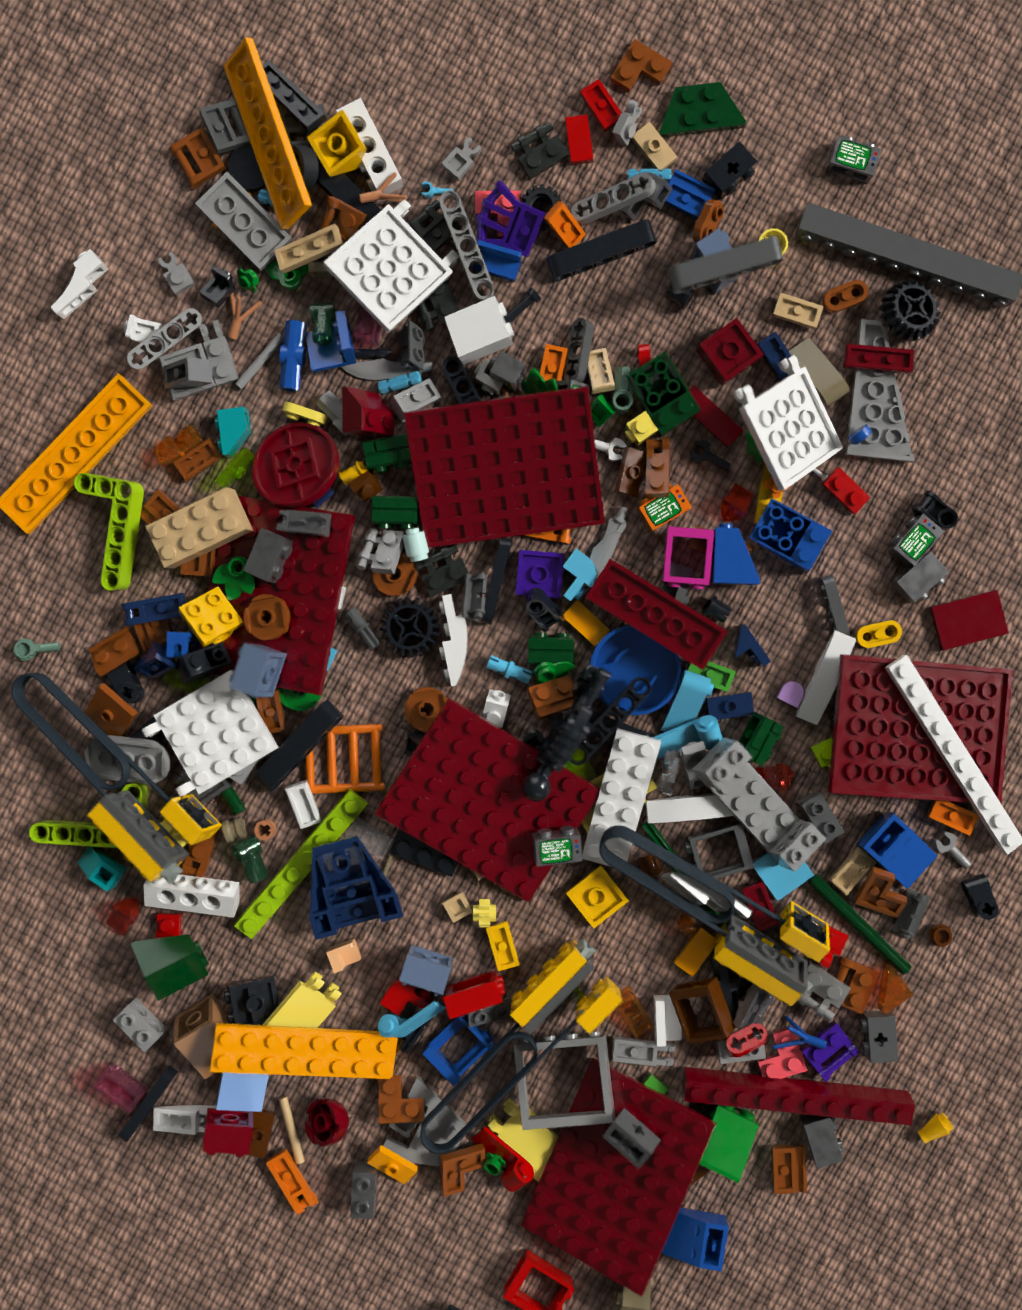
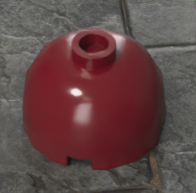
M317 1099L310 1104L306 1111V1114H309L308 1121H305V1130L311 1143L325 1147L341 1141L349 1127V1116L344 1105L335 1099Z

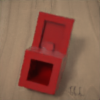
M398 978L389 986L380 1004L399 1016L408 1001L424 1009L434 999L431 998L432 995L425 989L421 988L419 990L416 986L410 984L404 986L403 982L399 981L400 978Z

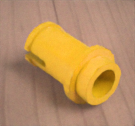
M357 460L355 461L356 464L339 472V476L346 486L364 472H369L363 460L360 462Z

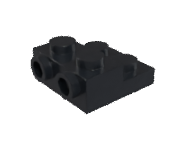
M273 975L251 981L247 979L227 984V990L223 991L225 1003L230 1004L231 1012L227 1013L228 1024L263 1025L279 1006Z

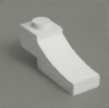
M91 249L82 252L77 257V261L73 263L76 267L74 275L68 287L51 306L53 311L63 319L68 317L98 291L92 283L109 270Z

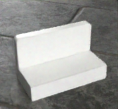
M653 995L654 1031L657 1047L666 1046V1041L682 1040V1028L670 995Z

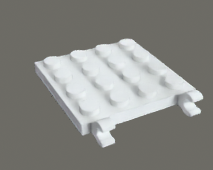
M406 200L400 202L394 209L388 204L324 261L323 264L388 333L452 275L453 271L450 267L459 258L458 254L452 250L445 258L441 259L402 219L411 207Z
M795 355L779 362L781 370L789 376L756 398L749 385L743 388L740 387L733 392L735 399L743 404L739 410L779 491L787 489L843 449L806 367H799Z
M233 669L153 715L157 722L142 729L146 738L157 734L161 730L163 731L191 781L176 789L180 797L195 789L198 794H201L279 748L249 695L230 688L231 682L229 680L231 674L235 673Z

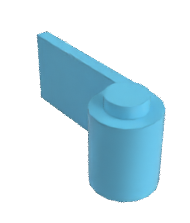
M688 670L683 671L677 688V694L661 727V731L667 732L696 719L705 697H710L713 691L714 684H711V678Z
M706 715L653 738L661 740L657 758L660 759L678 751L690 742L703 741L705 748L712 750L723 737L717 719L714 716Z
M432 1002L410 1019L405 1015H383L378 1022V1031L381 1036L386 1038H403L446 1009L445 1003Z

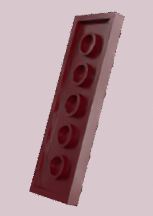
M609 559L586 596L587 599L701 670L705 669L728 632L612 559Z

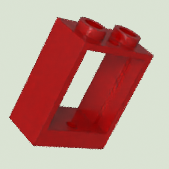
M493 970L446 985L443 1000L449 1018L453 1019L502 1003L503 995L506 994L503 976H498L497 970Z
M526 1249L503 1287V1298L522 1310H562L565 1300H570L573 1295L572 1276ZM532 1267L561 1284L548 1307L519 1290Z

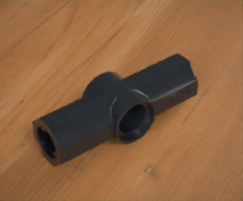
M715 951L710 953L713 977L718 979L732 1020L734 1021L736 1011L738 1010L736 976L733 974L732 969L721 965L714 959Z

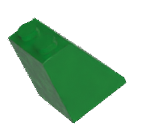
M711 1104L706 1117L717 1124L700 1161V1165L739 1183L759 1125L755 1115L746 1109L741 1111L733 1106Z

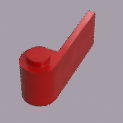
M486 1126L472 1136L471 1140L475 1144H483L486 1153L497 1154L506 1162V1165L503 1166L505 1169L501 1177L502 1184L506 1190L515 1192L533 1179L534 1169L532 1165Z

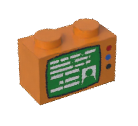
M670 484L669 497L645 498L640 501L641 506L637 510L649 531L652 532L692 507L680 486L677 484L672 487Z

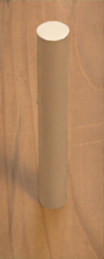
M282 1096L278 1100L296 1164H301L305 1160L287 1096Z

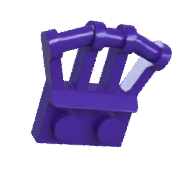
M498 180L495 184V189L486 199L483 198L481 213L477 214L476 242L480 240L494 245H501L505 248L521 252L522 256L529 257L546 213L519 201L509 191L508 187ZM503 194L515 207L514 211L496 204L495 201ZM491 210L510 218L508 226L506 227L488 218ZM486 225L504 233L503 239L486 238Z

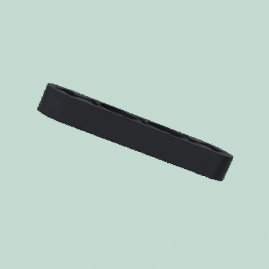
M501 538L485 601V615H483L481 623L492 625L513 541L511 539Z
M171 1065L167 1067L117 1137L125 1143L129 1141L179 1071Z

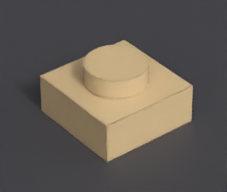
M463 891L442 902L453 923L473 912Z

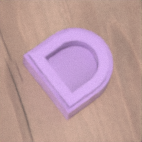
M786 682L781 687L776 698L798 708L804 696L803 687L797 682Z

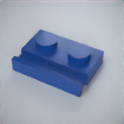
M675 169L669 181V185L673 190L664 204L698 220L705 203L712 199L716 189Z

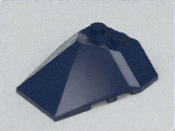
M357 835L313 847L309 920L315 940L336 935L339 928L377 918H380L382 923L404 916L397 892Z

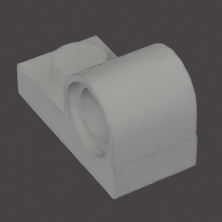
M429 378L394 395L389 404L400 422L403 423L405 422L404 412L421 410L439 401L441 395Z

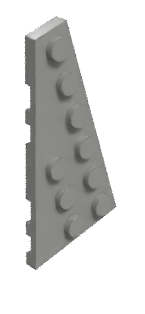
M861 319L859 321L857 345L890 347L886 327L883 326L885 322ZM854 369L845 456L915 462L914 455L911 453L910 437L906 430L904 409L894 373ZM867 424L872 433L860 443L852 445L848 437L857 429Z

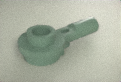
M20 639L15 643L13 651L18 659L28 661L34 658L36 653L60 651V643L35 644L30 639Z

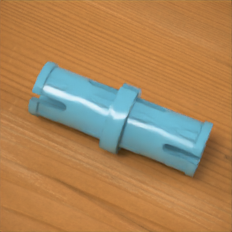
M493 655L490 656L486 666L487 669L503 674L505 678L510 677L527 685L533 671L515 665L513 661L507 662Z

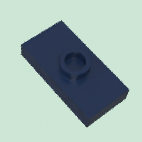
M775 331L758 342L757 346L764 354L762 357L780 382L789 375L781 370L779 362L785 358H790L791 354Z
M751 692L706 698L708 715L714 716L717 720L753 715L754 713Z

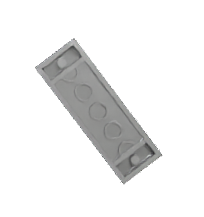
M722 738L692 769L693 772L779 866L796 872L826 838L812 823L799 819L748 763L752 756L737 740Z

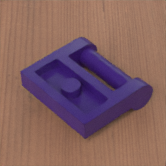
M834 1020L814 1036L827 1041L824 1050L809 1044H805L800 1048V1051L825 1082L831 1078L830 1075L851 1057H856L860 1054ZM842 1046L847 1048L825 1068L821 1066L824 1061Z

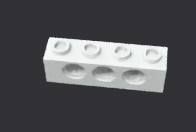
M359 98L337 109V113L342 109L345 111L354 128L358 126L363 127V130L358 133L365 147L371 146L374 148L372 152L364 154L359 165L361 172H367L370 178L366 181L371 192L378 190L393 172H396L397 176L382 193L390 194L404 187L402 178L362 99ZM378 166L384 168V170L381 173L373 172V170Z
M178 874L171 884L162 877L152 882L146 879L143 885L144 904L149 907L234 918L240 902L239 882Z

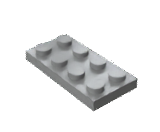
M228 172L195 203L260 271L276 257L274 250L289 244L293 240Z

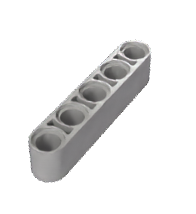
M445 191L440 196L441 211L476 300L481 302L493 297V283L460 197L454 191ZM447 199H454L457 202L455 207L450 209L445 207L444 203ZM455 221H462L465 227L458 231L452 225ZM469 242L474 247L472 251L466 253L461 250L462 244ZM479 264L482 270L478 274H472L469 271L470 266ZM485 285L489 287L490 293L487 296L479 295L477 290L480 286Z

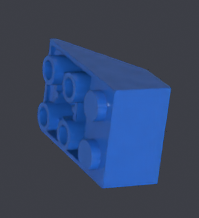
M771 498L749 538L786 563L807 574L831 535L832 530Z
M887 810L856 843L886 871L894 873L895 879L906 889L916 881L937 857L912 829L894 813Z
M680 1208L662 1254L698 1268L722 1272L729 1230L725 1215Z

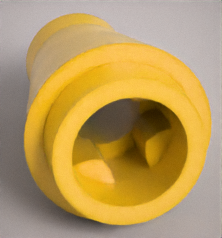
M943 1112L939 1115L936 1113L918 1131V1134L925 1143L951 1134L950 1131L954 1127Z

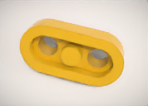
M892 620L865 625L856 631L855 639L857 644L863 648L890 644L900 639L902 628L899 623ZM886 628L891 629L892 633L890 636L885 634ZM864 633L869 634L870 638L868 641L863 639Z

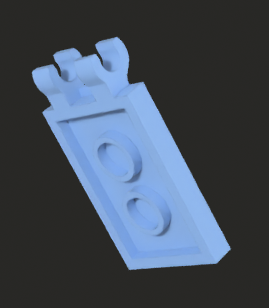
M222 1072L216 1110L262 1112L269 1074Z

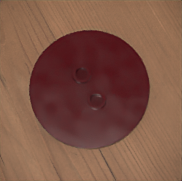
M297 422L282 426L267 436L256 451L252 464L254 485L269 503L277 507L295 509L310 505L320 499L330 489L336 479L339 469L337 446L330 435L317 425Z

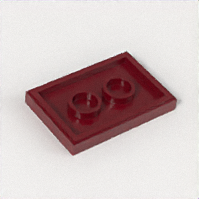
M998 590L930 607L941 651L1009 634Z

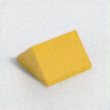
M343 109L307 137L330 177L358 169L367 150Z

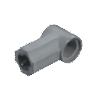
M329 390L319 398L316 405L342 432V403Z

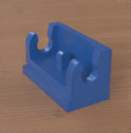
M167 632L166 657H181L188 654L191 644L196 646L197 651L200 641L194 633Z

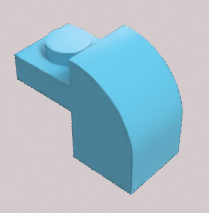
M575 549L563 565L566 570L577 577L564 594L572 602L574 599L579 600L586 591L583 588L585 584L592 588L597 580V570L594 563L581 551Z

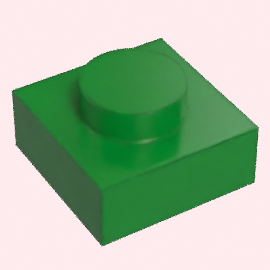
M602 394L590 404L592 420L598 427L604 425L616 412Z

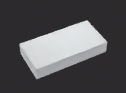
M307 780L285 787L300 829L322 822Z

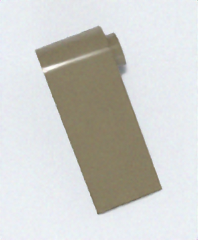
M809 337L789 350L791 356H796L799 367H806L824 407H828L850 391L845 379Z

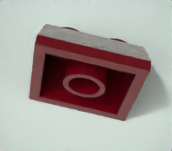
M346 386L342 387V433L370 438L394 435V412L378 393Z

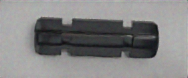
M430 1020L402 1038L398 1045L399 1050L408 1053L412 1048V1044L416 1042L423 1032L424 1026H427Z

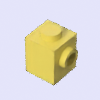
M644 411L626 424V431L624 433L631 443L634 442L636 446H639L646 439L654 436L658 429L647 412Z

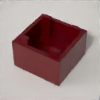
M735 318L700 343L696 350L722 387L758 362L764 355L738 318Z
M207 1108L202 1152H207V1155L212 1156L215 1153L235 1154L236 1157L249 1155L253 1132V1111H228Z

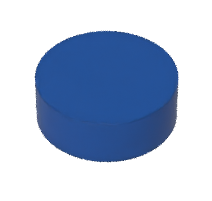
M865 424L853 432L848 439L852 445H856L866 439L872 433V430Z

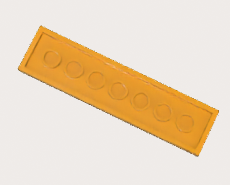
M245 37L223 66L281 229H289L312 204L253 38Z
M118 373L0 497V508L26 534H31L75 488V477L80 473H90L153 405Z
M216 1023L210 1072L390 1079L393 1077L398 1038L383 1037L379 1031Z

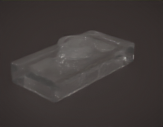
M358 817L352 822L344 836L349 838L357 835L368 852L381 860L394 842V839Z

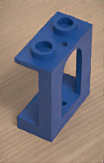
M465 1015L456 1017L424 1047L422 1053L453 1086L460 1081L461 1075L488 1049L490 1051L493 1049V1037L486 1029L482 1031L478 1026H474L469 1029L478 1038V1041L454 1065L439 1050L460 1028L464 1026L469 1028L468 1016Z

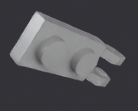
M213 321V328L218 337L213 340L210 339L206 325H200L208 360H211L216 386L219 387L238 381L239 377L229 344L223 334L219 321Z
M613 1036L611 1061L648 1066H672L674 1059L664 1056L657 1057L658 1051L674 1052L675 1045L666 1043V1046L657 1047L655 1041Z

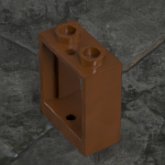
M717 977L679 983L669 992L687 1044L696 1042L698 1045H701L709 1040L721 1042L728 1039L735 1029ZM708 995L719 1025L699 1028L689 998Z

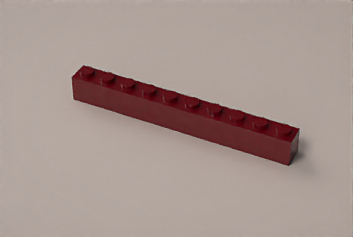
M684 1067L682 1091L684 1101L912 1126L915 1103L909 1091L794 1078H769L757 1074Z

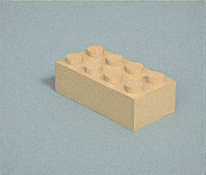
M227 487L146 526L164 568L172 569L253 531L236 491Z

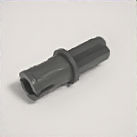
M356 607L344 615L354 628L355 634L360 635L370 650L380 645V641L369 628L370 623L363 619Z

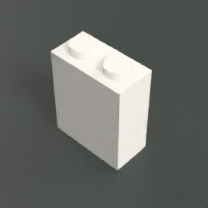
M495 296L444 317L458 358L463 365L513 345L511 336L514 335V331L510 322L506 323L504 316L507 315L503 302L498 303Z

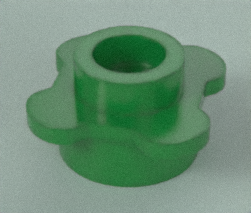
M238 269L237 274L240 287L255 293L257 291L256 286L259 284L257 274L251 269L245 271Z
M486 1153V1160L483 1165L485 1171L494 1176L503 1173V1166L506 1165V1162L502 1157L497 1154Z

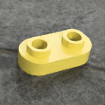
M285 402L282 409L286 413L285 417L296 421L302 418L307 420L308 424L319 427L320 425H325L328 418L323 413L290 402Z

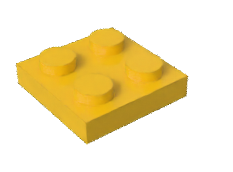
M601 864L566 891L567 896L593 929L629 902L628 898Z

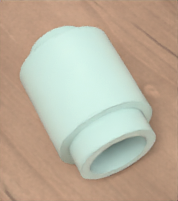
M419 527L405 530L406 534L402 535L407 557H410V561L416 562L427 559L429 549L424 531H419Z

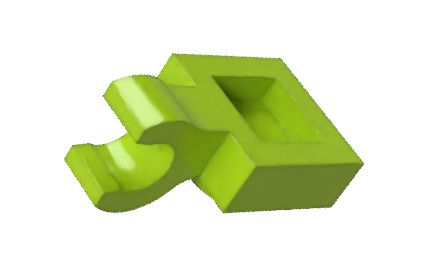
M828 738L810 747L819 767L827 766L829 772L832 738Z

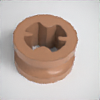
M263 819L256 824L254 833L258 839L268 840L276 833V825L269 819ZM269 825L270 829L268 831H271L270 834L265 833L263 835L260 832L262 830L260 826Z

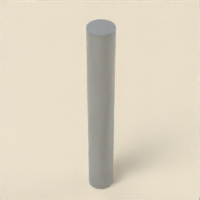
M278 332L235 383L241 389L245 387L284 341V336Z

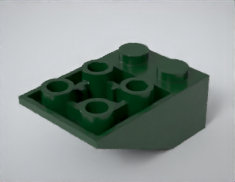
M665 351L626 376L661 436H664L701 412L700 407Z

